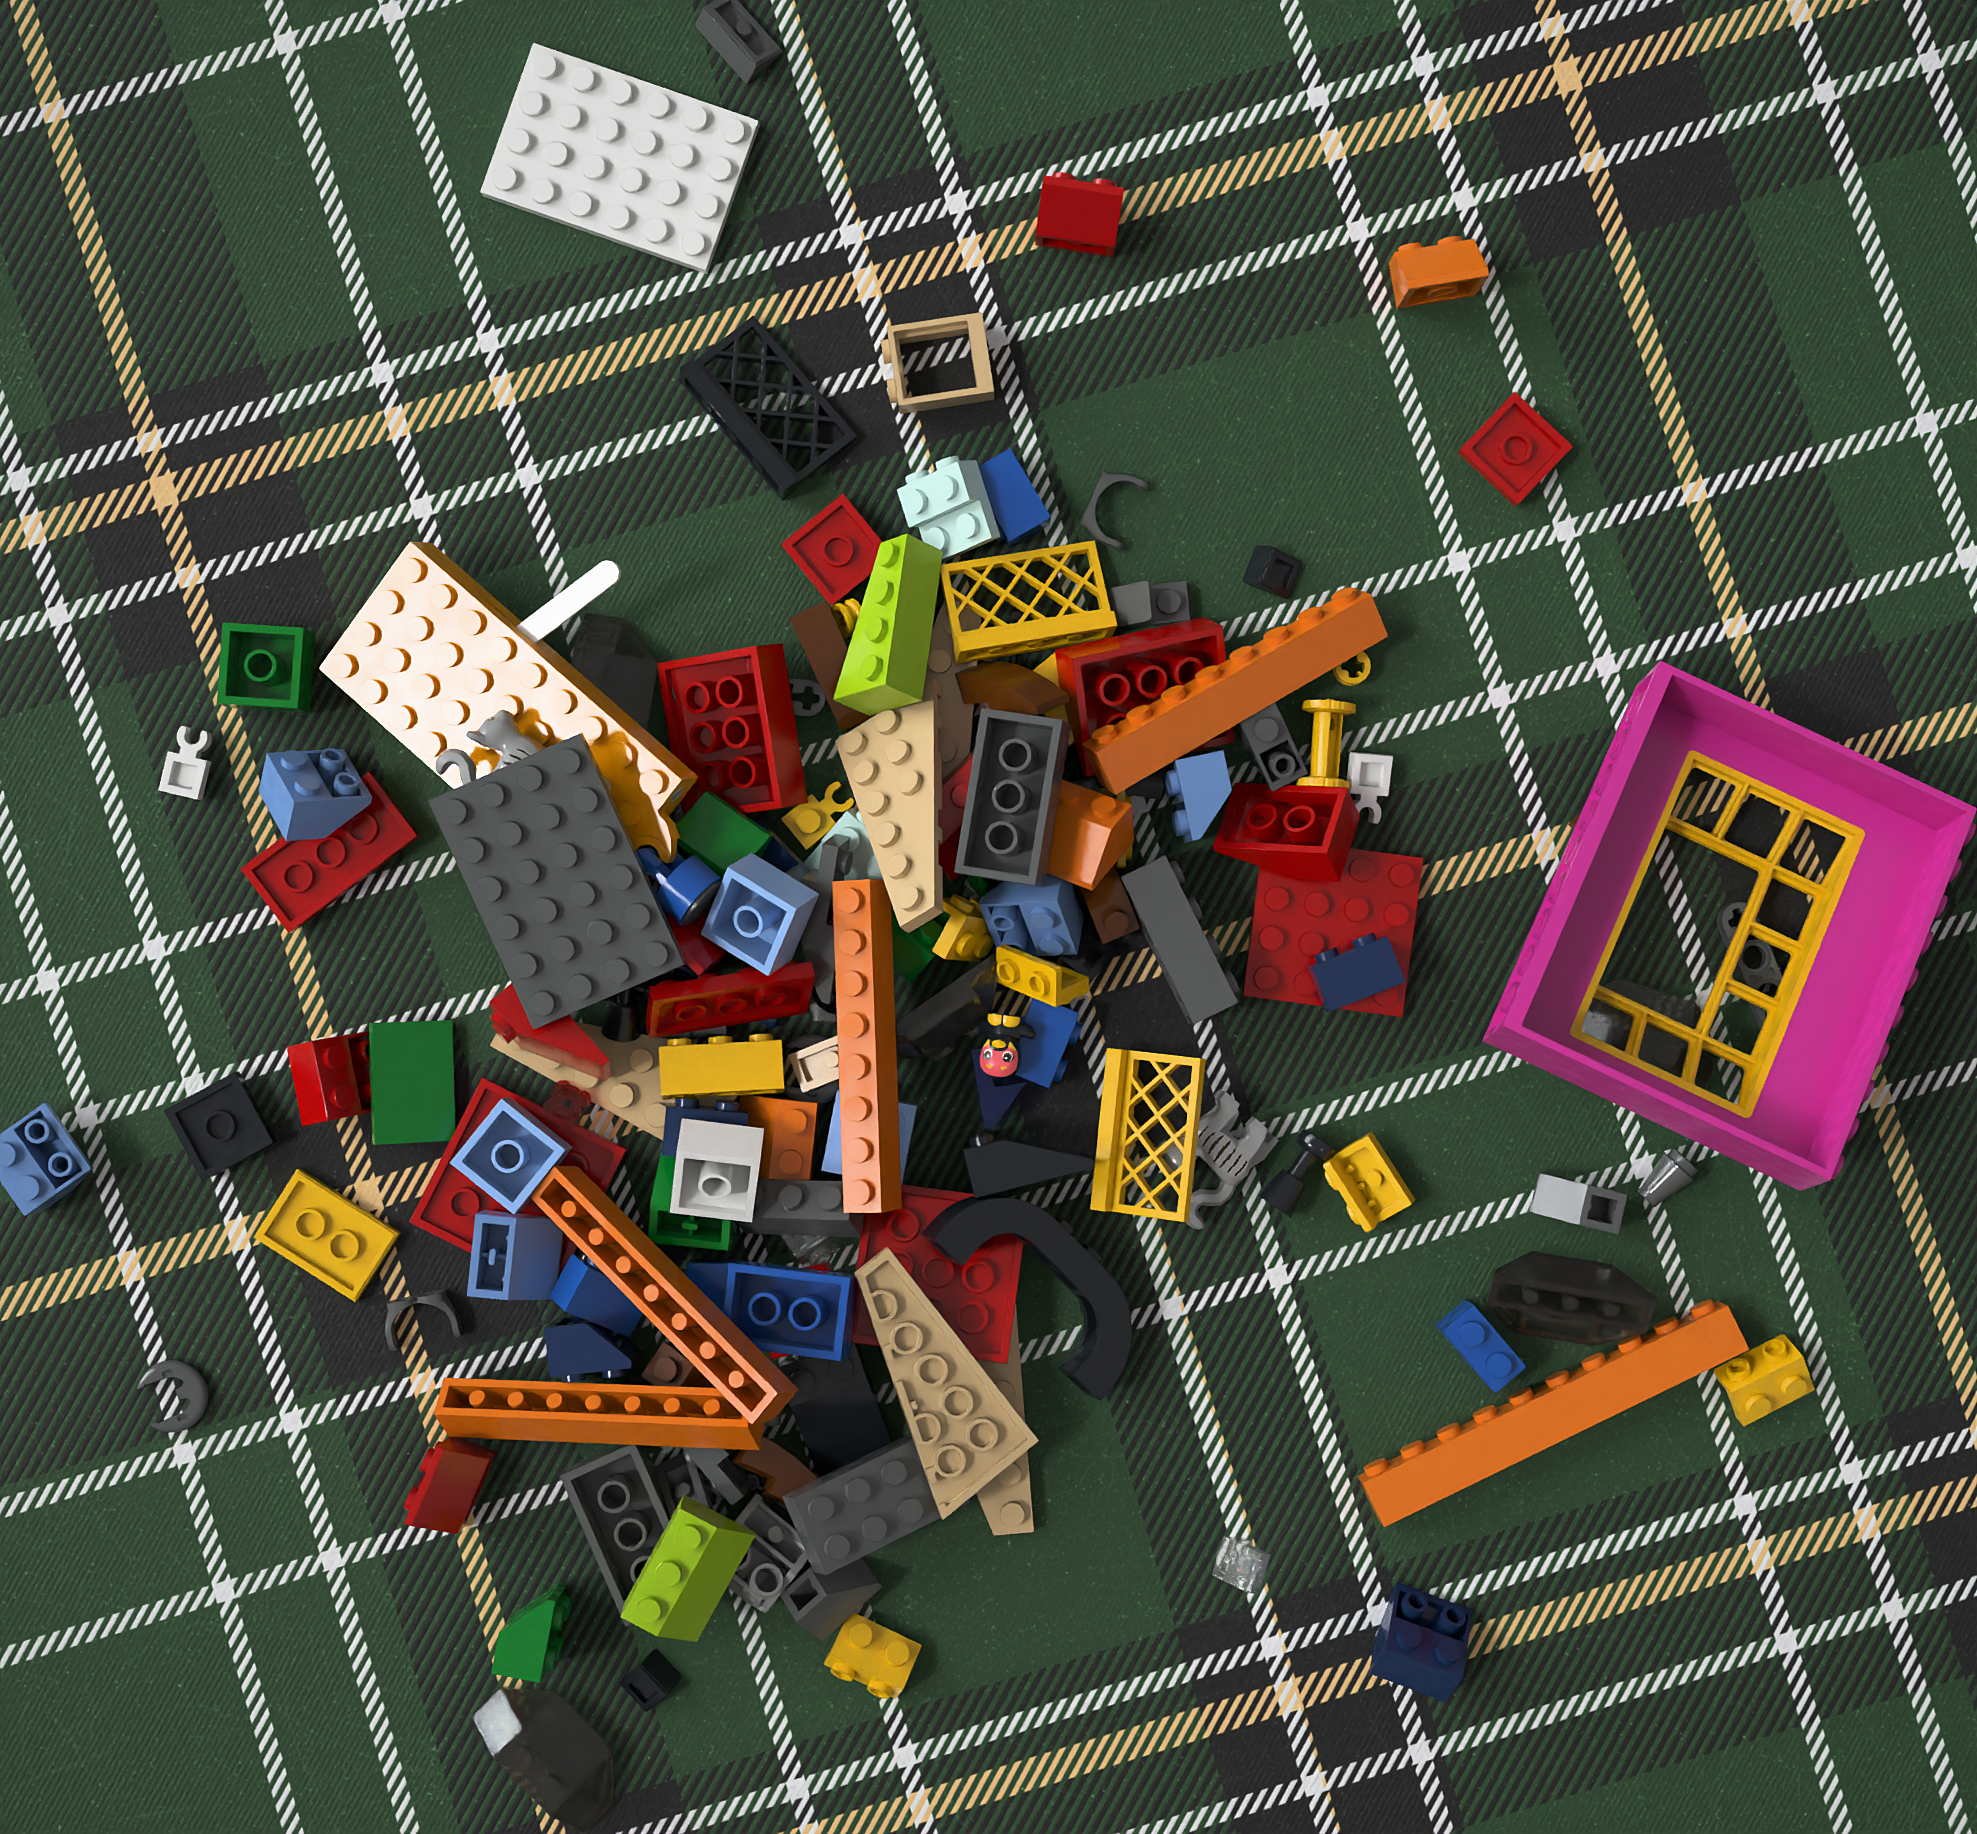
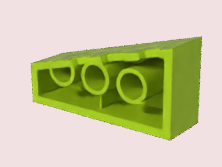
M904 534L880 544L834 694V701L869 716L922 701L943 551L909 534Z

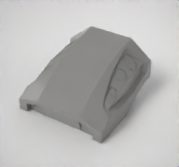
M756 1493L735 1519V1522L754 1531L756 1536L727 1587L745 1602L765 1613L794 1579L808 1560V1557L795 1527L771 1509L762 1500L763 1498Z

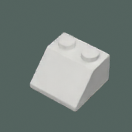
M682 1118L676 1153L670 1213L752 1223L764 1128Z

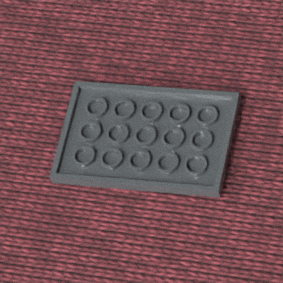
M583 732L428 800L533 1030L686 963V959Z

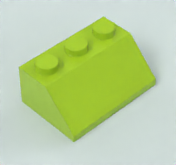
M683 1495L626 1598L620 1617L658 1637L697 1642L755 1538L756 1533Z

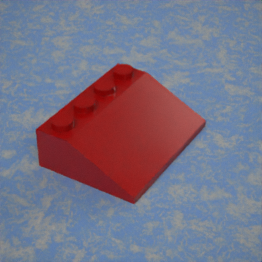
M1201 617L1055 649L1059 687L1068 693L1070 701L1065 703L1064 706L1084 775H1095L1081 745L1092 738L1091 735L1094 731L1106 725L1119 723L1127 718L1126 715L1130 710L1141 705L1152 704L1161 698V694L1165 690L1177 685L1183 686L1195 679L1196 673L1201 669L1213 665L1218 666L1226 661L1222 625ZM1231 727L1190 752L1235 742L1234 728Z
M783 643L752 646L657 663L671 753L699 777L679 802L684 816L707 791H711L741 813L785 808L808 803ZM672 687L677 700H675L673 697Z

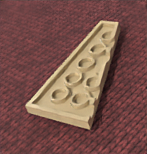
M934 678L924 684L922 701L878 713L835 740L899 926L907 933L943 913V867L938 864V844L942 843V829L938 826V811L942 810V753L938 751V731L942 730V717L938 714V699L942 697L941 685Z

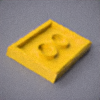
M299 1168L293 1174L254 1235V1238L356 1302L363 1294L401 1232Z

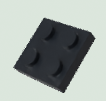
M239 1071L222 1078L164 1110L201 1181L212 1178L277 1142Z

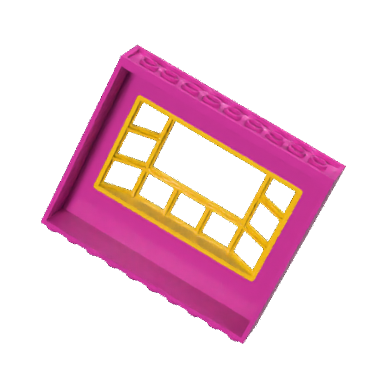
M1659 661L1636 685L1482 1041L1799 1191L1835 1179L1844 1164L1845 1158L1841 1155L1845 1142L1850 1141L1858 1129L1860 1120L1856 1115L1860 1104L1865 1103L1873 1091L1874 1081L1871 1080L1875 1066H1879L1888 1053L1889 1043L1885 1041L1889 1031L1898 1024L1903 1015L1904 1006L1900 1005L1904 993L1912 988L1918 977L1919 970L1915 968L1919 955L1926 952L1932 941L1933 932L1929 931L1934 918L1940 916L1946 906L1948 897L1944 895L1947 884L1954 880L1961 868L1962 860L1958 859L1962 846H1966L1974 835L1976 824L1972 821L1977 808L1667 663ZM1693 768L1703 770L1735 786V790L1711 833L1671 815L1681 788ZM1749 793L1790 811L1786 823L1766 858L1740 848L1724 838L1745 797ZM1804 819H1808L1845 837L1842 847L1821 884H1817L1787 870L1779 864ZM1665 828L1748 866L1759 874L1695 1029L1599 985ZM1772 879L1813 897V903L1797 941L1756 922V916ZM1749 935L1790 954L1789 962L1774 998L1740 983L1732 977ZM1725 992L1731 993L1767 1011V1016L1751 1055L1745 1054L1709 1036V1030ZM1592 998L1598 999L1633 1017L1625 1051L1619 1050L1582 1031L1585 1015ZM1646 1023L1688 1042V1050L1681 1078L1639 1059L1638 1054ZM1702 1049L1744 1069L1737 1104L1695 1085Z

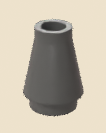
M1674 1148L1669 1154L1663 1153L1645 1183L1637 1191L1651 1205L1656 1207L1660 1202L1693 1182L1692 1176L1698 1169Z

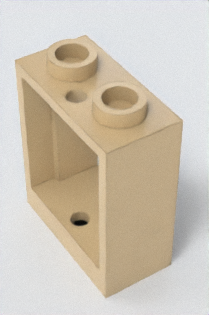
M982 312L887 326L888 339L881 340L884 364L892 363L894 378L887 379L890 404L898 403L900 414L994 400V386ZM968 334L976 387L907 398L899 344Z

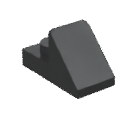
M1146 580L1106 589L1110 610L1115 613L1116 629L1169 625L1190 620L1187 581L1149 584V581Z
M683 1453L654 1466L670 1519L683 1495L713 1510L712 1506L716 1505L717 1501L702 1470L693 1467L686 1460Z

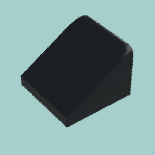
M1258 545L1254 548L1243 577V582L1265 592L1288 599L1302 562L1272 546Z
M654 1649L622 1678L619 1684L647 1712L673 1690L681 1680V1675L657 1649Z

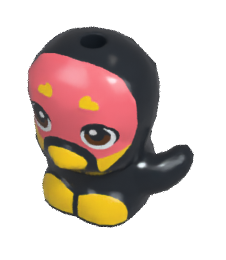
M988 1013L987 1018L979 1022L978 1032L980 1034L987 1033L980 1053V1066L983 1072L993 1078L1005 1079L1014 1076L1019 1071L1022 1057L1020 1039L1025 1037L1033 1040L1036 1037L1034 1028L1025 1022V1017Z

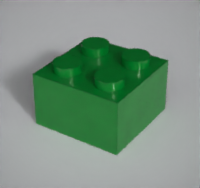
M223 622L217 704L234 709L310 713L315 633L301 627Z

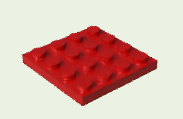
M1350 848L1340 882L1300 880L1259 866L1242 996L1322 1006L1307 966L1316 963L1314 955L1337 947L1340 954L1354 948L1352 940L1374 932L1377 939L1385 936L1388 937L1405 982L1338 1009L1403 1017L1423 858Z
M483 1077L409 1222L471 1253L475 1214L483 1210L510 1212L450 1164L501 1098L511 1097L573 1148L559 1166H578L605 1194L628 1149ZM532 1199L521 1212H518L520 1214L548 1216ZM563 1233L559 1277L572 1253L575 1254L579 1248L565 1233Z
M902 1184V1209L883 1213H865L856 1271L885 1247L889 1248L975 1360L1008 1364L1023 1243L1011 1233L995 1235L982 1243L963 1266L949 1262L921 1233L947 1207L975 1195ZM858 1285L851 1342L880 1347Z

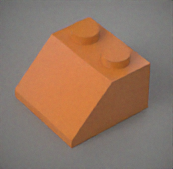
M1451 236L1437 242L1438 245L1422 247V243L1419 242L1400 246L1389 261L1396 308L1401 309L1475 296L1489 277L1488 267L1475 240L1462 241L1461 236Z
M1062 780L1047 874L1093 890L1134 842L1133 807L1129 803Z
M741 1095L739 1101L740 1109L748 1111L747 1126L764 1128L758 1178L812 1181L820 1102L763 1095Z

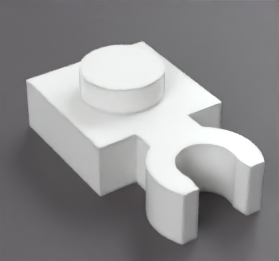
M181 726L177 732V742L181 747L180 753L168 751L158 790L202 801L211 762L200 758L202 752L209 748L212 735L210 732L201 731L199 741L196 744H191L189 741L191 728Z
M1350 752L1346 781L1350 782L1349 792L1356 794L1353 801L1358 813H1360L1362 808L1368 807V821L1378 824L1381 819V808L1376 802L1377 796H1388L1393 756Z

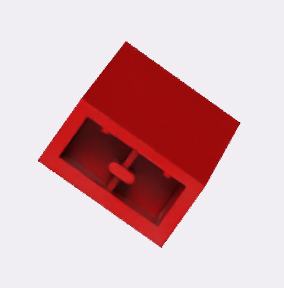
M1056 172L1052 176L1044 175L1035 233V245L1113 258L1124 188L1116 187L1117 184L1107 179H1094L1090 183L1078 181L1076 176L1069 173Z
M369 1031L314 1040L287 1047L302 1126L371 1112Z
M448 1437L443 1442L438 1441L434 1449L430 1447L420 1467V1471L425 1472V1475L418 1486L414 1485L405 1501L403 1508L409 1512L404 1523L413 1527L458 1534L466 1526L497 1452L460 1437Z

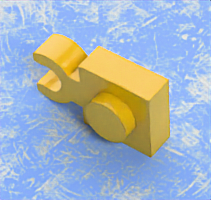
M834 782L828 786L825 791V798L819 802L811 794L807 797L808 803L797 805L781 818L807 851L825 837L836 824L831 817L834 813H844L855 804L852 797L844 804L834 802V793L842 787L839 782Z

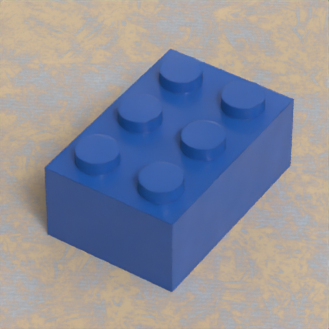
M742 1260L730 1262L728 1266L723 1313L760 1351L842 1361L850 1357L858 1282L855 1274Z

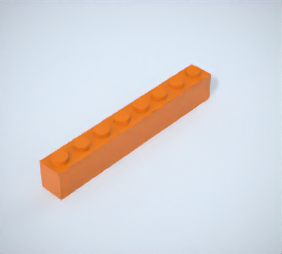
M1352 587L1341 589L1331 596L1332 600L1324 605L1302 611L1297 616L1298 620L1291 624L1269 630L1264 634V639L1258 643L1236 649L1229 655L1230 659L1218 666L1213 665L1201 669L1196 673V678L1183 686L1177 685L1165 690L1159 700L1150 705H1141L1130 710L1126 715V719L1115 725H1106L1094 731L1091 735L1092 738L1081 745L1100 785L1113 794H1118L1388 637L1372 595Z
M884 880L832 881L844 1213H883L902 1209L891 900Z
M554 1166L531 1194L530 1198L751 1424L773 1421L799 1389L578 1166Z
M444 1378L434 1411V1416L448 1436L460 1438L760 1450L765 1422L751 1424L717 1388Z

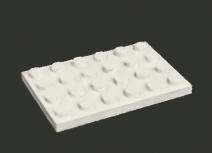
M533 43L480 192L483 197L708 274L760 124L758 120Z

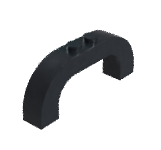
M986 1195L978 1198L973 1196L958 1201L942 1211L926 1227L921 1235L949 1262L963 1266L986 1240L995 1235L1011 1233L1076 1296L1084 1315L1083 1333L1076 1348L1058 1369L1085 1395L1101 1401L1120 1377L1127 1362L1132 1341V1322L1126 1298L1114 1278L1099 1264L1102 1260L1101 1256L1089 1245L1084 1243L1081 1246L1072 1237L1075 1233L1074 1229L1062 1218L1057 1216L1054 1219L1040 1207L1023 1200L1001 1195Z

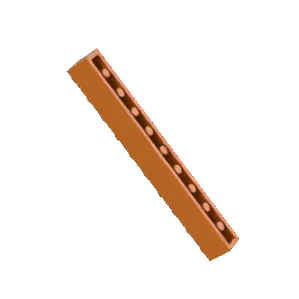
M1712 1299L1697 1303L1690 1308L1691 1314L1679 1320L1676 1317L1662 1320L1654 1325V1332L1642 1338L1639 1334L1625 1338L1617 1344L1619 1349L1607 1355H1604L1603 1352L1590 1355L1581 1361L1582 1367L1570 1373L1567 1370L1553 1373L1545 1379V1385L1533 1391L1530 1387L1516 1391L1509 1396L1510 1402L1498 1408H1495L1494 1405L1481 1408L1473 1413V1420L1461 1426L1457 1422L1444 1426L1436 1432L1438 1437L1424 1444L1422 1440L1414 1441L1400 1449L1401 1455L1389 1461L1386 1458H1380L1367 1464L1363 1468L1365 1472L1357 1477L1378 1520L1383 1527H1386L1748 1351V1345L1728 1305L1719 1301L1713 1303Z

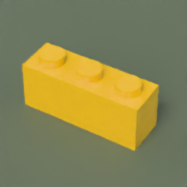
M772 1034L750 1035L749 1042H733L731 1036L708 1038V1044L692 1045V1039L688 1038L667 1040L668 1046L659 1047L662 1100L675 1099V1097L706 1098L784 1093L782 1040H773Z

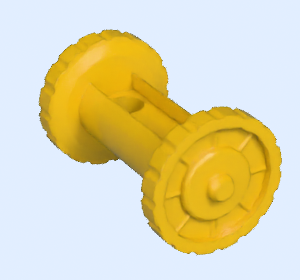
M1334 699L1303 701L1302 710L1314 714L1309 776L1298 778L1296 785L1345 787L1350 790V782L1340 779L1338 776L1343 716L1355 714L1356 704L1334 701Z

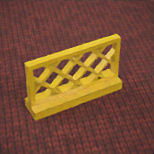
M1095 540L941 565L940 582L954 642L953 653L956 664L1112 637L1117 627L1115 613L1110 610ZM1087 553L1090 569L1084 577L1079 576L1064 566L1070 556ZM1063 557L1060 562H1058L1057 560L1054 559V558ZM1043 561L1055 569L1045 584L1025 572L1032 562ZM1024 563V565L1021 568L1016 566L1017 564ZM1004 567L1016 575L1006 590L987 579L993 568ZM979 570H985L982 575L977 572ZM1059 572L1078 584L1069 599L1064 598L1049 588ZM965 573L977 582L968 595L964 596L952 588L949 575ZM1091 575L1094 585L1088 581ZM1020 578L1039 590V593L1029 606L1010 594ZM981 585L1000 597L991 612H988L971 600ZM1084 588L1097 597L1099 609L1084 611L1072 602L1081 589ZM1044 594L1063 606L1056 617L1046 618L1034 610ZM955 600L961 603L958 609H956ZM1005 600L1024 612L1018 623L1007 624L994 616ZM965 607H968L985 619L979 629L961 632L958 617ZM1067 610H1069V611H1071L1072 613H1074V614L1064 615ZM1028 616L1034 619L1031 621H1026ZM989 623L995 625L994 627L986 628Z
M1107 1048L1091 1210L1112 1211L1189 1222L1206 1059ZM1139 1060L1150 1061L1159 1074L1146 1086L1138 1078ZM1161 1062L1171 1064L1165 1069ZM1181 1065L1192 1066L1191 1083L1181 1091L1170 1075ZM1164 1081L1175 1097L1161 1109L1150 1092ZM1144 1099L1155 1115L1140 1127L1133 1117L1134 1107ZM1180 1103L1187 1113V1123L1177 1132L1166 1115ZM1160 1121L1171 1138L1160 1148L1156 1149L1145 1133ZM1137 1140H1140L1150 1156L1136 1167L1129 1157L1130 1147ZM1176 1144L1183 1154L1182 1165L1172 1172L1162 1158V1155ZM1156 1162L1166 1176V1179L1152 1190L1142 1176V1173ZM1134 1180H1136L1146 1195L1135 1206L1124 1204L1126 1187ZM1170 1185L1173 1186L1179 1195L1177 1212L1166 1210L1157 1197ZM1151 1202L1154 1208H1148L1146 1206Z

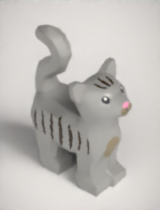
M500 709L495 715L485 719L477 731L469 730L465 735L468 739L479 743L483 747L502 752V756L492 772L545 749L540 741L522 734L514 722L513 714L504 709ZM451 748L445 749L439 754L435 762V771L439 775H443L451 765L455 764L459 767L462 785L477 779L474 762L465 751Z
M1222 1089L1217 1090L1214 1094L1216 1105L1201 1116L1199 1120L1196 1157H1200L1219 1177L1220 1183L1216 1190L1199 1189L1192 1193L1189 1222H1186V1224L1198 1230L1205 1226L1203 1219L1198 1214V1208L1202 1205L1221 1206L1229 1200L1238 1184L1248 1175L1250 1168L1263 1161L1279 1141L1254 1117H1251L1245 1124L1246 1132L1242 1137L1236 1139L1226 1130V1127L1236 1114L1240 1104ZM1168 1140L1161 1141L1156 1149L1160 1148ZM1175 1144L1162 1155V1158L1172 1172H1174L1182 1165L1183 1154Z

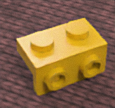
M953 894L952 898L943 897V911L951 916L932 950L934 953L948 960L980 962L981 958H984L990 952L994 942L979 907V899L970 897L968 901L956 894Z
M1005 944L996 948V982L1054 1007L1068 1004L1072 999L1089 992L1088 976Z
M1373 1132L1338 1150L1323 1164L1325 1177L1329 1185L1335 1191L1340 1192L1347 1203L1349 1216L1354 1223L1361 1225L1366 1233L1373 1230L1379 1222L1412 1205L1416 1200Z
M1784 1334L1714 1369V1374L1726 1389L1735 1416L1743 1427L1815 1390L1803 1355Z
M853 1613L842 1623L834 1644L824 1661V1665L831 1668L830 1672L842 1680L852 1681L854 1679L867 1685V1690L877 1697L883 1699L892 1697L896 1699L905 1687L922 1645Z

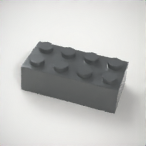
M981 708L955 873L1044 888L1071 728L1070 724L1061 719Z
M1164 855L1120 877L1136 919L1187 1023L1196 1024L1238 1003L1234 995L1240 992L1238 984L1230 970L1222 971L1216 959L1222 955L1221 950L1212 933L1204 935L1198 922L1204 918L1194 897L1186 898L1180 886L1186 880L1176 860L1168 862Z
M911 1433L782 1496L813 1571L824 1575L941 1518ZM968 1499L967 1501H965V1502H964L961 1506H959L957 1509H959V1508H961V1507H963V1506H965V1505L971 1503V1502H970V1499Z
M619 1444L567 1467L560 1475L620 1615L626 1598L670 1521L654 1463L646 1445ZM622 1618L625 1627L633 1624Z

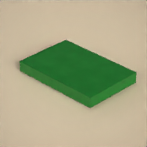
M452 1020L369 1023L372 1144L450 1141L455 1132Z

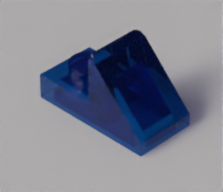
M981 1047L971 1051L984 1128L989 1130L995 1127L1022 1090L1026 1081L994 1086V1078L983 1072L980 1066Z

